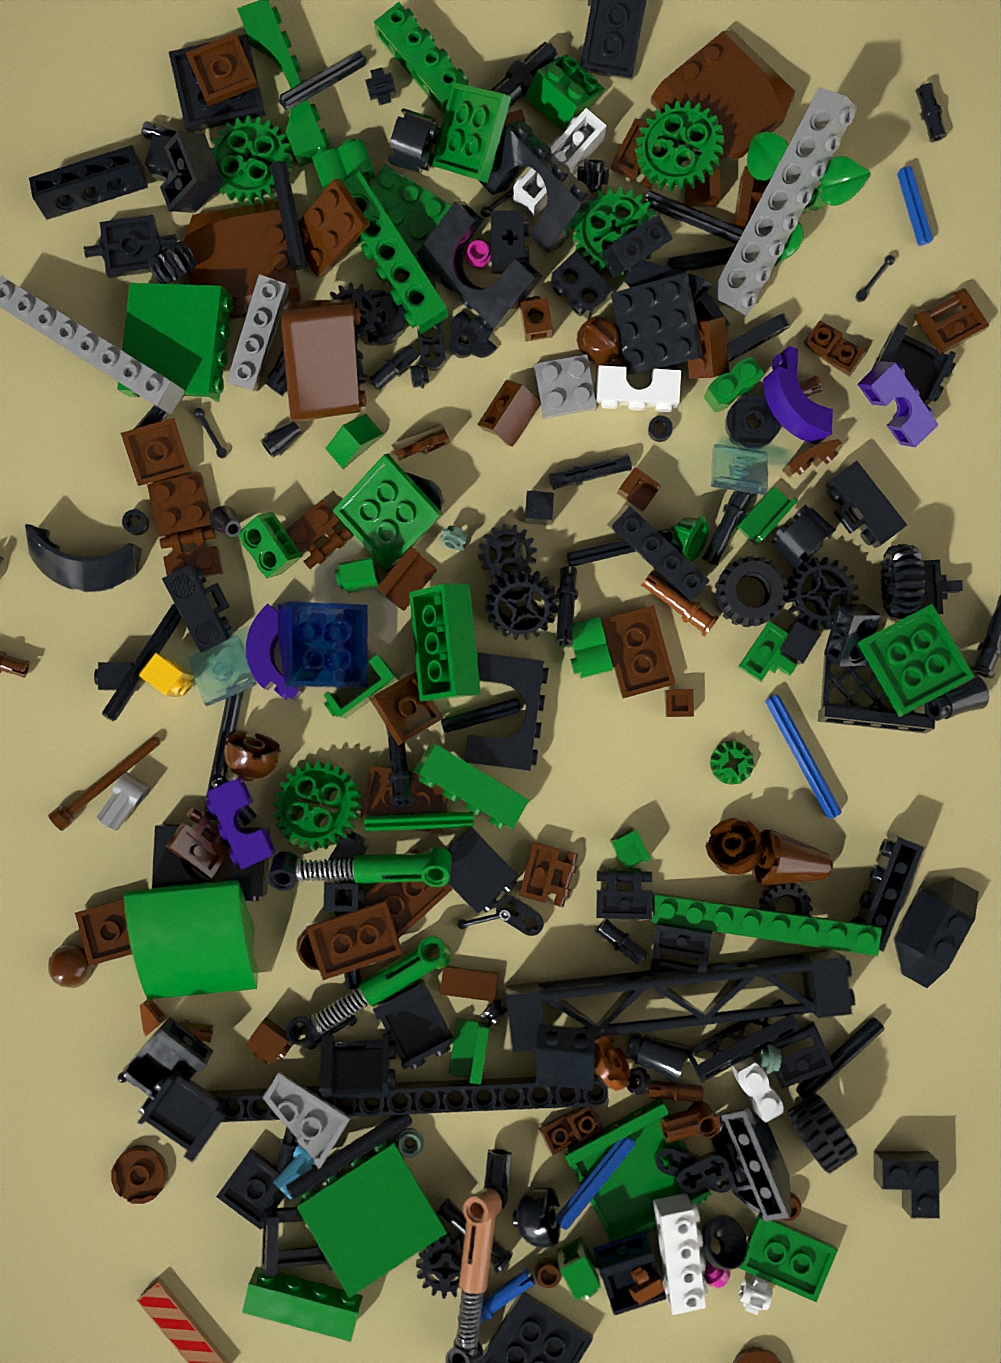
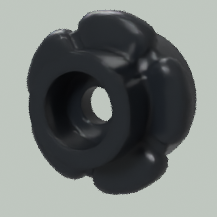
M418 362V365L410 366L413 388L421 387V389H424V384L429 383L427 367H422L420 362Z
M643 1067L630 1069L631 1075L630 1079H628L630 1084L626 1088L629 1092L636 1095L644 1094L647 1091L646 1088L651 1084L650 1075L647 1074V1070Z

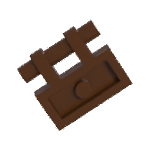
M637 118L634 119L610 168L633 181L639 172L642 173L641 169L643 168L639 167L637 162L639 157H637L635 149L639 146L636 138L643 137L640 127H649L647 123ZM667 151L659 152L656 157L664 156ZM646 176L642 186L651 189L653 184L650 183L649 176Z
M323 500L286 529V532L301 554L306 550L311 553L303 561L309 569H312L318 563L321 565L326 561V556L336 548H342L345 545L344 542L352 536L346 527L339 533L333 530L341 521ZM327 534L330 540L317 549L314 544Z
M201 527L193 529V532L179 534L176 532L169 534V537L160 538L159 542L162 549L170 547L173 549V555L163 557L166 575L190 564H193L194 568L200 566L205 577L224 574L219 548L217 546L207 548L206 540L216 538L214 528L203 530ZM196 542L198 550L183 551L182 545Z
M192 807L186 815L193 821L192 827L181 823L165 847L207 878H212L227 856L219 848L222 844L228 848L231 846L228 839L224 840L218 826L210 820V816ZM203 830L212 835L210 841L201 836Z
M533 842L519 896L546 903L549 892L556 894L553 905L564 908L566 897H570L572 890L569 888L573 873L576 874L578 865H576L578 854L568 851L565 861L557 860L560 852L559 848ZM555 868L562 870L559 885L551 884Z

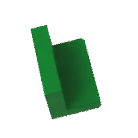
M774 486L736 528L752 543L758 545L798 500L795 497L789 500Z
M457 1019L449 1074L470 1077V1083L481 1084L489 1033L488 1023Z

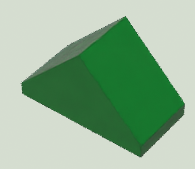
M365 414L343 424L325 449L344 470L383 437L384 434L369 416Z

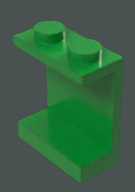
M377 654L369 660V663L381 677V680L345 707L334 693L326 692L323 694L327 699L324 705L333 717L348 718L370 701L369 698L398 681V678L382 657Z

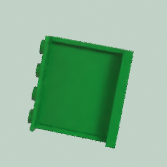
M130 283L122 351L185 390L183 396L209 397L215 402H220V394L224 390L223 368L227 363L226 342L230 337L229 316L233 310L232 295L222 286ZM118 382V391L129 397L140 398L139 394Z
M655 1099L603 1127L604 1130L582 1143L575 1142L564 1149V1156L569 1166H572L582 1185L617 1141L629 1136L636 1143L635 1147L590 1201L610 1242L644 1231L647 1233L653 1231L657 1227L654 1200L686 1193L680 1188L677 1178L662 1173L657 1168L654 1160L655 1151L662 1145H671L689 1152L683 1139L668 1143L664 1139L660 1119L670 1115L662 1099ZM668 1153L666 1157L661 1156L665 1166H667L668 1162H673L680 1167L681 1163L674 1161L671 1153ZM707 1188L694 1193H687L691 1204H696V1206L703 1204L707 1197L712 1195Z
M395 1139L390 1143L386 1140L373 1149L374 1153L367 1158H364V1156L349 1164L350 1169L340 1174L338 1171L326 1179V1184L318 1190L314 1187L301 1195L302 1200L297 1205V1209L349 1298L447 1234L445 1223L442 1218L438 1217L397 1148Z

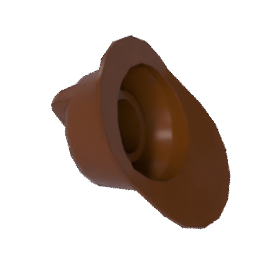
M595 317L581 325L577 333V344L584 355L587 354V357L598 367H626L616 324L606 318Z

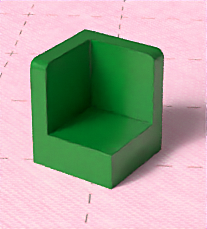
M634 828L610 840L623 868L626 870L644 860L646 862L651 860L637 830Z

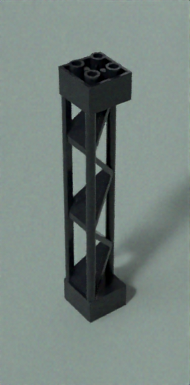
M833 949L801 952L799 954L710 963L707 965V972L681 974L659 970L658 972L647 970L506 985L512 1052L536 1050L539 1025L543 1024L541 1001L543 1000L586 1026L577 1028L596 1030V1037L788 1016L792 1013L793 1015L813 1013L818 1018L852 1015V1006H855V995L853 989L849 988L848 977H852L851 964L849 960H846L845 956ZM802 972L805 997L773 975ZM758 976H762L801 1002L718 1012L752 979ZM728 980L704 1011H701L668 987ZM653 988L694 1014L610 1024L646 989ZM623 992L598 1023H595L563 999Z

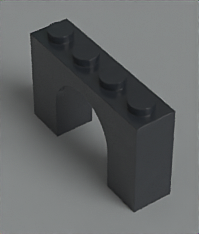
M520 120L504 126L488 183L479 182L491 195H495L509 188L523 165L534 169L541 176L547 190V204L543 214L529 235L549 253L562 247L596 198L589 192L587 185L579 181L570 172V168L557 159L551 152V148L533 134L531 127Z
M455 201L416 254L422 259L421 263L427 270L438 274L442 278L441 283L461 297L460 301L463 305L471 310L474 309L480 315L479 319L484 325L489 328L503 327L518 309L520 302L525 300L543 276L525 258H514L492 286L482 288L472 283L465 274L462 256L466 244L483 223L484 219L466 202Z
M478 653L477 662L480 682L501 684L515 689L524 700L526 717L522 727L515 734L506 738L498 739L468 735L465 762L530 771L531 765L536 766L538 749H533L534 738L540 739L542 722H537L538 711H543L545 695H541L540 690L541 684H547L549 668H545L544 661Z
M155 825L152 888L238 880L245 901H259L260 897L267 894L269 857L242 870L240 865H235L231 873L222 880H206L197 875L190 864L165 847L180 825ZM242 827V829H244L247 832H256L260 829H263L256 827ZM266 828L270 836V828Z

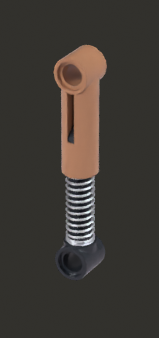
M491 1188L480 1190L468 1198L463 1206L467 1222L459 1287L462 1289V1295L460 1296L462 1300L459 1306L456 1338L453 1347L446 1354V1363H480L484 1357L482 1345L477 1339L480 1327L483 1293L488 1285L495 1219L502 1208L499 1194Z

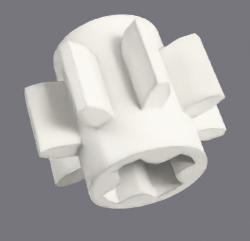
M752 1275L751 1280L743 1279L739 1288L738 1300L743 1302L745 1311L758 1315L759 1310H767L769 1308L773 1292L771 1288H768L766 1280Z

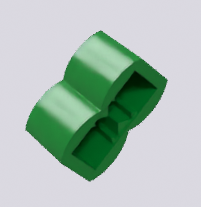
M349 139L344 141L339 148H322L312 157L323 191L333 179H341L343 182L359 171L366 182L375 178L374 168L363 140Z
M753 357L746 358L737 363L730 373L717 377L710 384L704 398L714 412L722 411L728 408L736 397L751 392L762 378L764 372Z
M373 557L339 563V569L335 570L338 586L346 590L347 593L373 589L380 585L377 565Z
M600 617L574 623L573 645L567 647H572L575 657L570 659L573 673H579L580 679L613 671Z

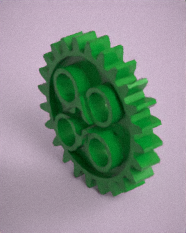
M676 101L674 109H670L668 104H665V112L663 114L655 110V120L646 118L648 128L640 127L643 137L636 138L639 146L635 149L636 155L639 157L637 162L639 167H643L641 170L644 177L649 176L651 184L658 180L659 189L664 188L668 184L670 192H673L675 186L679 185L681 192H684L685 184L689 183L692 189H694L695 180L698 179L700 182L705 183L704 174L707 173L713 176L712 165L720 166V160L717 156L724 155V150L721 146L725 144L724 136L721 135L723 134L722 125H718L717 116L711 117L709 108L702 112L701 103H698L694 109H692L690 101L686 102L684 108L680 107L679 101ZM672 127H680L675 132H668ZM697 136H704L701 141H693ZM667 151L664 156L656 157L659 152ZM684 161H692L688 166H680Z
M249 116L246 117V121L243 124L239 118H236V126L234 127L227 122V131L224 132L218 129L220 138H211L215 148L210 149L224 182L218 189L221 195L226 194L230 201L236 197L239 204H243L245 198H247L250 205H253L257 197L261 203H264V195L266 194L273 199L274 194L272 191L275 189L270 165L276 161H284L287 163L288 172L293 173L290 165L294 162V158L290 154L293 150L290 143H288L286 134H282L279 126L273 128L270 120L263 125L262 119L259 116L255 123H252ZM240 143H245L242 147L236 148ZM271 148L268 152L262 153L264 149ZM238 168L236 172L230 173L232 169ZM264 173L261 178L255 179L256 175Z
M620 186L617 193L614 194L611 187H608L606 195L597 190L596 200L593 201L573 230L576 233L572 236V242L578 243L575 251H584L581 257L585 261L590 259L589 265L592 268L598 265L599 274L605 268L607 269L599 255L603 252L602 247L613 245L656 216V211L648 212L650 202L641 204L642 194L636 198L632 197L633 189H630L626 195L623 194L622 187ZM622 210L627 212L629 216L620 218L616 212ZM600 221L604 227L596 229L591 223ZM594 239H601L598 242H594ZM650 254L649 256H647L645 259L650 260L652 254Z
M317 760L314 768L312 764L306 762L304 771L297 766V775L293 776L287 773L289 782L279 783L284 789L283 792L274 793L280 798V801L272 803V806L279 809V811L272 815L277 820H280L275 826L283 830L281 835L286 839L290 838V843L294 845L299 843V847L302 849H306L309 845L310 849L314 851L317 850L320 844L326 850L328 849V841L338 845L337 836L340 835L347 838L344 830L346 828H355L350 821L351 819H359V816L354 813V809H359L362 805L354 800L361 797V794L353 791L358 785L354 781H350L352 776L347 772L343 773L344 769L340 766L334 768L331 762H327L324 767V764ZM313 784L312 791L305 794L306 787ZM338 790L337 797L329 801L331 793ZM296 798H301L313 804L322 803L328 808L338 809V812H330L317 806L312 808L306 803L295 802ZM300 810H304L303 817L296 821L297 813ZM329 816L328 824L321 828L322 819Z

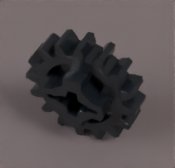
M351 282L346 290L339 285V293L336 294L331 291L329 293L331 300L355 299V307H360L361 324L356 325L355 344H358V338L361 337L367 342V334L376 335L377 330L375 326H382V319L379 317L383 316V308L378 307L381 305L379 297L373 299L374 291L372 289L364 292V284H360L358 289H354ZM364 301L370 306L372 313L369 312V309L364 308Z
M506 524L502 525V531H498L493 527L492 536L484 535L487 543L479 544V549L483 550L484 553L478 555L479 560L486 561L481 566L482 570H491L488 575L489 578L498 575V577L504 579V571H502L504 567H518L519 573H522L526 567L530 568L529 564H536L537 559L531 557V555L537 553V548L530 547L534 542V538L526 539L527 530L524 529L519 533L515 524L511 530L507 529ZM506 536L513 537L511 541L502 542L499 539ZM522 544L526 550L525 560L519 555V548ZM514 546L512 553L514 558L507 557L502 561V550L508 551ZM490 548L497 553V558L493 564L489 557ZM508 571L510 575L514 574V571Z
M447 1232L445 1239L439 1238L418 1253L420 1259L416 1260V1267L420 1270L417 1272V1279L425 1278L422 1287L426 1289L431 1286L432 1296L437 1291H441L442 1299L446 1298L447 1292H451L454 1297H457V1289L460 1288V1277L454 1281L452 1280L456 1276H460L464 1244L460 1243V1235L455 1240H452L450 1232ZM442 1249L439 1253L433 1254L435 1251ZM453 1250L457 1251L461 1256H458ZM443 1262H448L449 1268H444Z

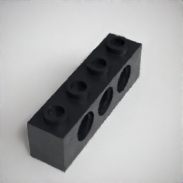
M133 145L29 177L32 198L46 220L148 188L145 169Z
M625 504L607 524L686 599L692 601L710 582L704 574L631 506Z

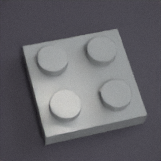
M587 354L534 364L543 419L596 410L597 405Z

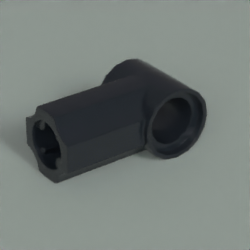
M494 1148L488 1149L483 1189L491 1188L502 1192L503 1195L500 1197L502 1210L508 1201L512 1152Z

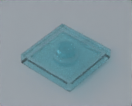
M714 444L712 451L711 487L766 495L768 489V452Z
M238 635L202 653L199 652L187 657L203 703L207 707L257 685L248 666L246 653Z

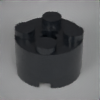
M402 108L401 112L404 117L398 116L389 147L394 149V157L388 155L389 164L421 174L423 170H430L433 158L430 151L432 144L437 143L440 128L438 123H436V118Z
M806 504L794 515L795 518L790 523L791 525L789 526L785 523L776 532V537L771 542L773 548L796 570L803 561H808L823 546L824 540L827 537L830 539L836 531L815 509L809 508Z

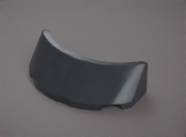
M31 524L25 525L30 557L44 575L61 586L72 590H82L83 592H102L114 589L113 587L127 580L130 581L137 575L142 548L135 544L128 543V545L126 544L120 550L103 556H74L61 552L60 546L51 542L49 530L38 528Z

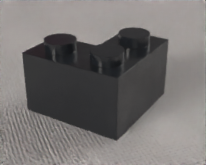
M178 131L164 146L173 173L164 181L160 189L169 211L196 213L224 182L205 134Z
M873 1151L874 1180L883 1190H902V1208L912 1219H940L939 1161L929 1151Z

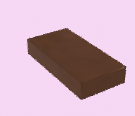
M446 966L443 968L440 995L494 1002L498 973Z

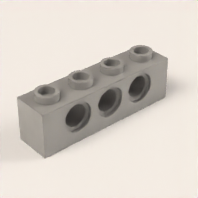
M259 274L227 382L252 391H258L288 294L289 286L286 283Z

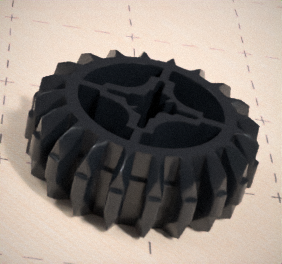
M898 544L888 547L883 555L884 560L882 561V570L880 571L881 599L883 600V607L887 615L897 617V619H904L921 609L923 594L925 593V572L922 555L918 548L914 545Z
M817 557L811 559V565L807 561H803L801 564L802 570L800 568L792 570L796 577L789 576L787 582L793 585V587H785V590H788L791 597L785 598L784 601L786 603L792 602L793 607L787 610L788 613L798 612V615L794 618L795 621L805 618L804 626L809 627L813 622L815 631L820 630L822 625L827 631L831 629L835 612L830 615L829 611L831 600L834 596L841 595L840 604H852L850 601L859 600V596L852 594V591L857 590L859 586L856 584L850 585L849 582L855 578V575L852 574L847 577L845 575L848 570L847 566L839 570L837 569L839 566L838 560H834L829 566L828 557L822 558L821 563ZM822 573L831 576L839 586L830 585L826 581V577L822 576ZM809 574H813L811 590L801 593L803 581ZM819 590H820L821 592H824V591H825V593H826V592H832V593L826 595V596L823 597V598H822V596H817V595H815V596H810V595L816 593V592L819 591ZM803 602L813 603L816 606L817 612H820V615L811 612Z
M515 567L513 575H510L505 570L503 572L504 579L496 576L494 578L496 585H489L488 592L490 594L485 595V602L488 603L485 605V612L490 613L488 615L489 623L495 622L494 629L498 631L503 628L504 637L508 636L510 632L513 633L515 641L519 638V634H524L526 641L529 639V633H533L534 636L538 637L539 628L547 632V622L553 623L555 621L553 614L558 613V606L555 604L559 601L558 595L554 594L556 591L555 586L548 585L549 578L544 577L540 579L541 574L538 570L533 575H530V568L528 567L525 568L524 573H519V568ZM524 586L519 591L511 590L514 587ZM534 590L542 596L544 600L543 608L537 606V602L532 600ZM526 599V606L523 604V607L519 606L517 609V602L520 603V601ZM500 600L504 601L505 605L511 608L509 617L502 612L499 606ZM524 617H531V618H532V619H529V620L520 621V620H521L522 618H524Z

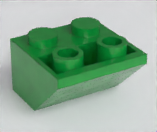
M565 54L537 70L524 97L559 129L565 132L575 116H579L585 108L590 110L604 93L605 88L594 76L588 74L574 58Z

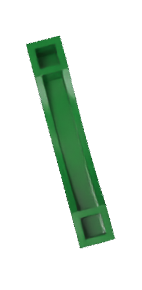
M257 0L237 8L251 47L264 53L277 65L284 74L290 89L305 81V79L300 81L297 74L301 71L296 55L290 56L288 48L292 47L286 30L281 32L278 24L282 23L277 7L271 8L269 0ZM308 99L290 110V118L285 131L299 167L312 163V157L320 149L326 148L330 144L325 128L319 129L316 122L321 120L315 103L310 105Z

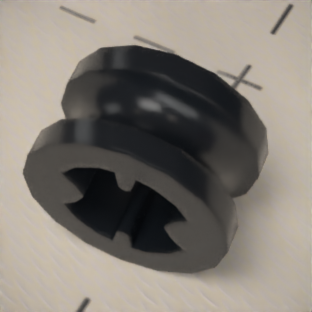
M662 415L654 417L648 426V434L656 442L668 440L673 430L671 420ZM660 423L661 426L664 423L666 425V434L661 435V432H659V435L654 433L656 429L655 424Z
M131 509L123 515L122 525L129 533L138 536L146 533L148 530L149 519L140 510ZM132 517L142 518V520H139L141 525L138 528L135 526L130 528V524H133L130 521Z
M499 998L481 1013L482 1018L486 1017L488 1019L487 1023L489 1026L497 1022L507 1012V1007L501 1006Z

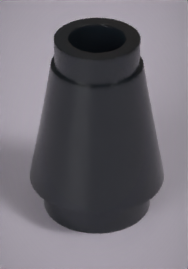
M291 421L265 433V437L260 441L268 454L274 458L277 455L281 456L303 433L294 421Z
M219 506L212 511L210 523L215 530L230 537L239 535L241 525L235 511L231 507Z

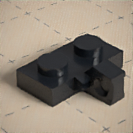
M940 559L922 560L925 572V593L923 594L921 609L933 604L938 615L944 614L943 600L948 599V593L963 591L962 580L947 581L946 575H941Z

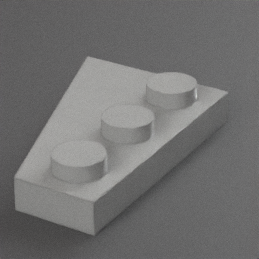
M279 1072L263 1099L282 1123L287 1125L297 1138L298 1143L302 1148L306 1149L314 1159L313 1162L320 1169L351 1116L287 1075Z

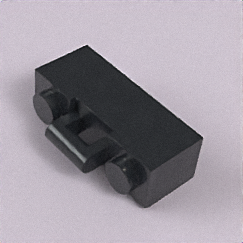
M857 460L825 484L828 488L827 494L830 499L835 503L839 502L841 504V507L833 512L849 534L859 528L862 531L860 536L868 546L873 545L874 548L883 545L907 526L903 518ZM846 509H848L849 512H850V513L853 515V517L856 519V521H857L856 523L853 521V519H852V518L849 516V514L846 512Z
M190 564L161 578L200 653L230 639L228 632L232 631V628L225 616L220 618L218 615L219 612L228 609L230 605L218 582L207 588L203 586L202 583L207 582L200 566L194 568L193 564ZM210 592L218 606L214 609H211L205 597Z

